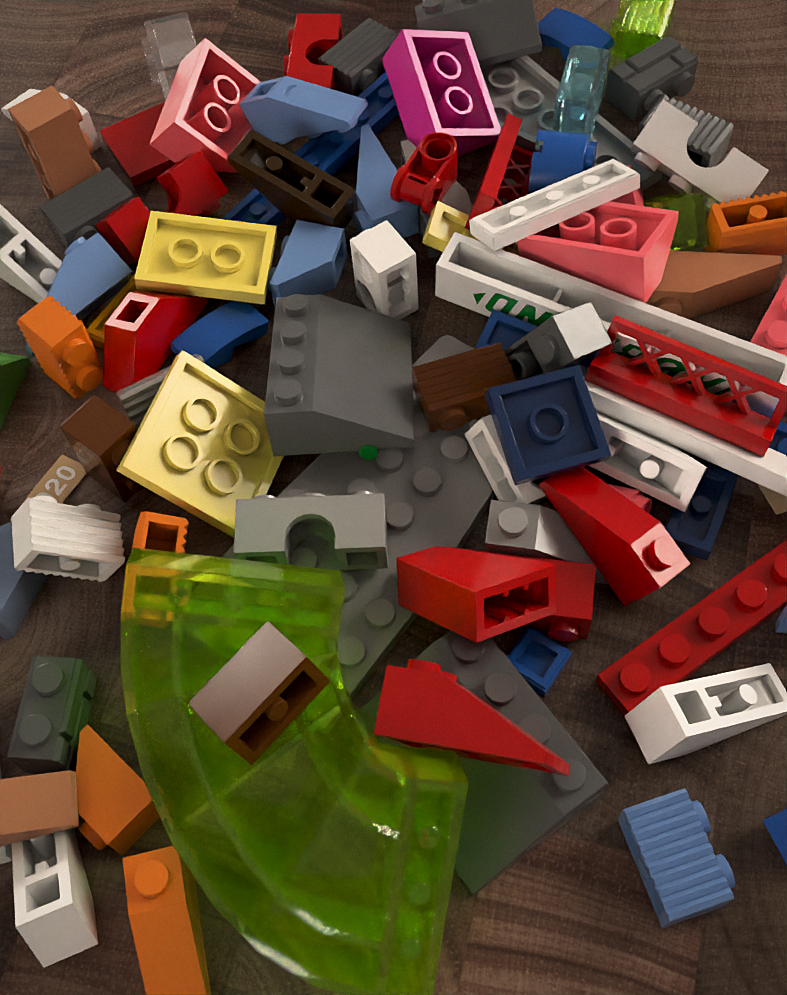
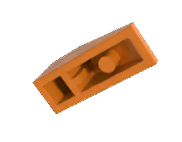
M177 844L122 858L129 920L146 995H211L192 857Z

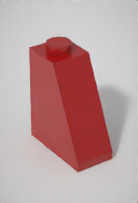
M434 546L396 558L399 606L476 643L556 613V564L551 562Z

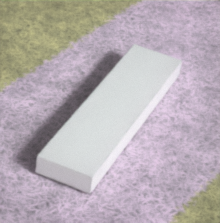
M611 159L469 220L470 233L493 251H496L639 189L640 174L622 163Z

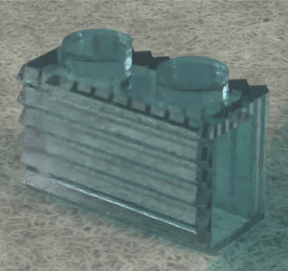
M573 45L570 48L555 99L552 131L590 134L591 140L605 88L610 55L607 49L588 45Z

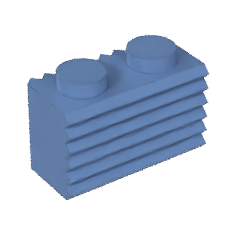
M685 788L622 810L617 819L662 928L719 909L734 899L731 890L735 887L732 869L722 854H714L713 847L709 843L707 833L711 831L708 816L698 800L691 801L689 799L688 791Z

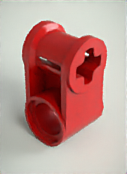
M433 132L421 140L407 162L398 169L393 179L390 196L393 201L398 203L407 201L421 207L423 213L431 214L437 201L442 202V199L458 177L457 143L454 137L445 132Z

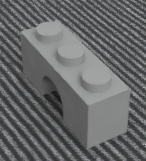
M359 490L348 495L325 496L320 493H305L300 497L285 498L257 495L251 499L236 500L234 555L242 574L291 572V555L294 548L302 540L313 536L327 538L335 544L339 570L388 568L387 511L384 493L374 494L369 491Z

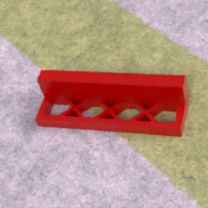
M509 113L507 114L465 225L466 229L470 230L469 220L504 205L499 199L506 198L508 202H512L528 195L533 152L515 145L523 119ZM513 160H515V161H517V162H519V163H522V164H524V165H517ZM512 178L517 184L511 185L506 179ZM512 243V244H510V245H507V246H509V247L512 248L513 245H514V243Z
M615 315L607 331L612 344L601 350L591 362L585 376V381L764 457L787 409L786 385ZM619 332L636 339L643 354L629 359L612 352ZM650 345L658 349L652 350ZM668 353L680 357L687 372L675 377L662 373L656 358ZM694 364L699 365L701 367L696 369ZM713 372L726 377L732 391L718 396L707 392L700 377ZM739 382L747 386L741 388ZM761 391L778 398L779 401L769 418L752 411L745 396ZM736 399L738 404L733 403L731 401Z

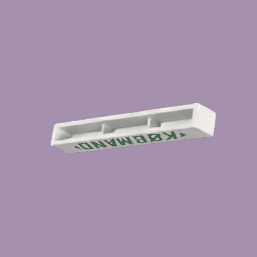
M454 232L436 264L435 296L490 317L494 309L539 326L554 315L592 302L606 331H608L612 319L617 315L787 386V356L505 250L498 249L493 251L484 243ZM619 332L612 352L629 359L643 354L636 339ZM650 345L652 350L658 349ZM668 353L656 358L662 373L675 377L687 372L680 357ZM694 364L696 369L701 367L699 365ZM713 372L700 377L707 392L718 396L732 391L726 377ZM739 382L741 388L747 386ZM761 391L745 396L750 409L770 417L779 401L778 398Z

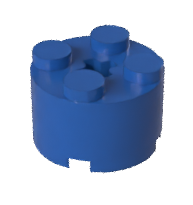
M539 129L536 140L544 141V144L540 145L539 152L533 151L528 194L594 167L598 142L589 141L590 134Z

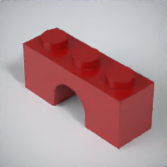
M297 14L294 30L288 31L290 55L284 56V76L336 90L333 65H318V58L343 39L341 14Z
M201 150L186 155L156 178L167 194L168 206L165 211L167 213L208 217L221 207L218 199L229 192ZM138 196L125 201L95 224L113 250L127 265L139 262L151 213Z

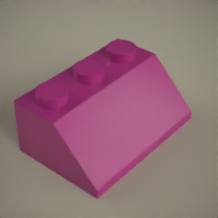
M402 29L383 56L382 61L407 139L418 147L421 140L430 133H448L456 140L457 157L495 142L501 127L469 33Z

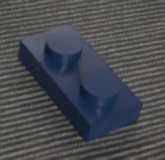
M693 458L707 468L685 512L675 507L673 508L666 530L682 552L707 561L739 475L722 467Z

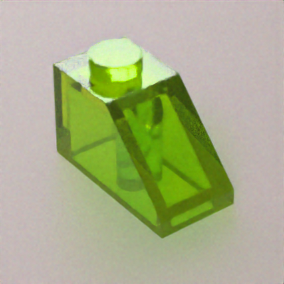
M669 193L644 199L645 207L678 211V222L670 250L694 252L695 248L709 245L703 193Z

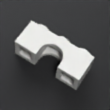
M663 99L632 145L631 151L636 154L635 162L652 173L658 169L669 176L668 184L678 192L689 196L692 192L703 199L705 202L702 206L708 212H710L713 203L720 205L722 201L728 203L731 199L736 202L738 198L745 200L746 197H751L769 170L735 147L730 150L723 161L717 166L705 168L696 165L688 155L687 142L698 122Z

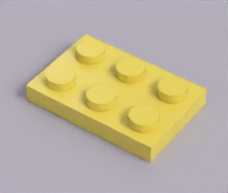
M151 211L134 278L136 288L265 305L269 273L277 239V228L273 225Z

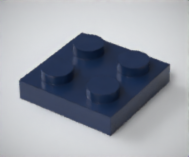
M580 365L488 388L485 398L515 486L603 462L611 456Z

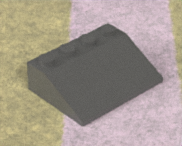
M293 294L288 297L276 298L264 409L273 457L359 451L364 445H373L377 449L415 447L411 323L320 294Z
M449 631L429 645L415 659L441 665V671L457 675L456 683L473 692L569 763V776L410 749L374 735L382 690L350 718L349 721L460 879L474 896L598 802L608 782L492 638L476 643L453 631Z

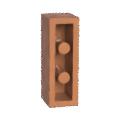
M51 85L8 108L49 201L102 171L97 162L91 157V153L95 151L94 146L87 134L79 126V122L83 121V117L77 105L70 97L64 99Z

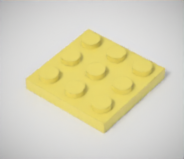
M182 350L175 357L116 471L234 538L236 500L251 499L257 495H267L283 456L273 457L264 417L265 401Z

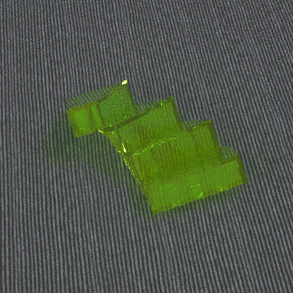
M133 548L126 563L121 609V676L126 716L144 782L170 841L212 905L259 953L315 987L346 995H433L469 782L456 751L400 747L379 743L377 735L373 734L375 727L372 716L361 711L351 702L347 680L340 668L338 655V635L345 593L341 571ZM269 621L305 654L331 682L267 750L250 765L221 741L190 707L188 702L243 647L245 642Z

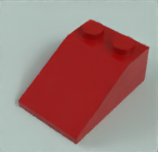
M408 659L406 668L386 666L374 735L410 749L569 776V763L473 692L456 683L457 675L441 671V665L424 660Z

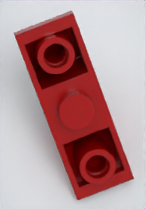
M157 291L129 292L105 323L103 386L107 391L116 393L143 378L157 373L173 352L170 349L171 342L195 322L200 312L208 303L205 297Z

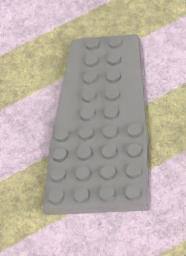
M445 335L439 338L412 367L474 350V348L453 336ZM414 389L415 447L378 449L377 457L372 460L362 459L359 451L321 453L276 497H300L305 493H320L325 496L348 495L359 490L369 491L374 494L384 493L387 511L388 568L339 570L335 544L327 538L313 536L302 540L294 548L291 555V572L242 574L234 555L233 544L176 609L172 618L175 625L226 662L243 647L250 637L269 621L331 681L300 714V716L325 734L418 616V614L399 606L396 558L434 546L462 548L488 508L491 500L496 495L464 435L479 420L473 419L454 431L438 429L435 433L430 432Z

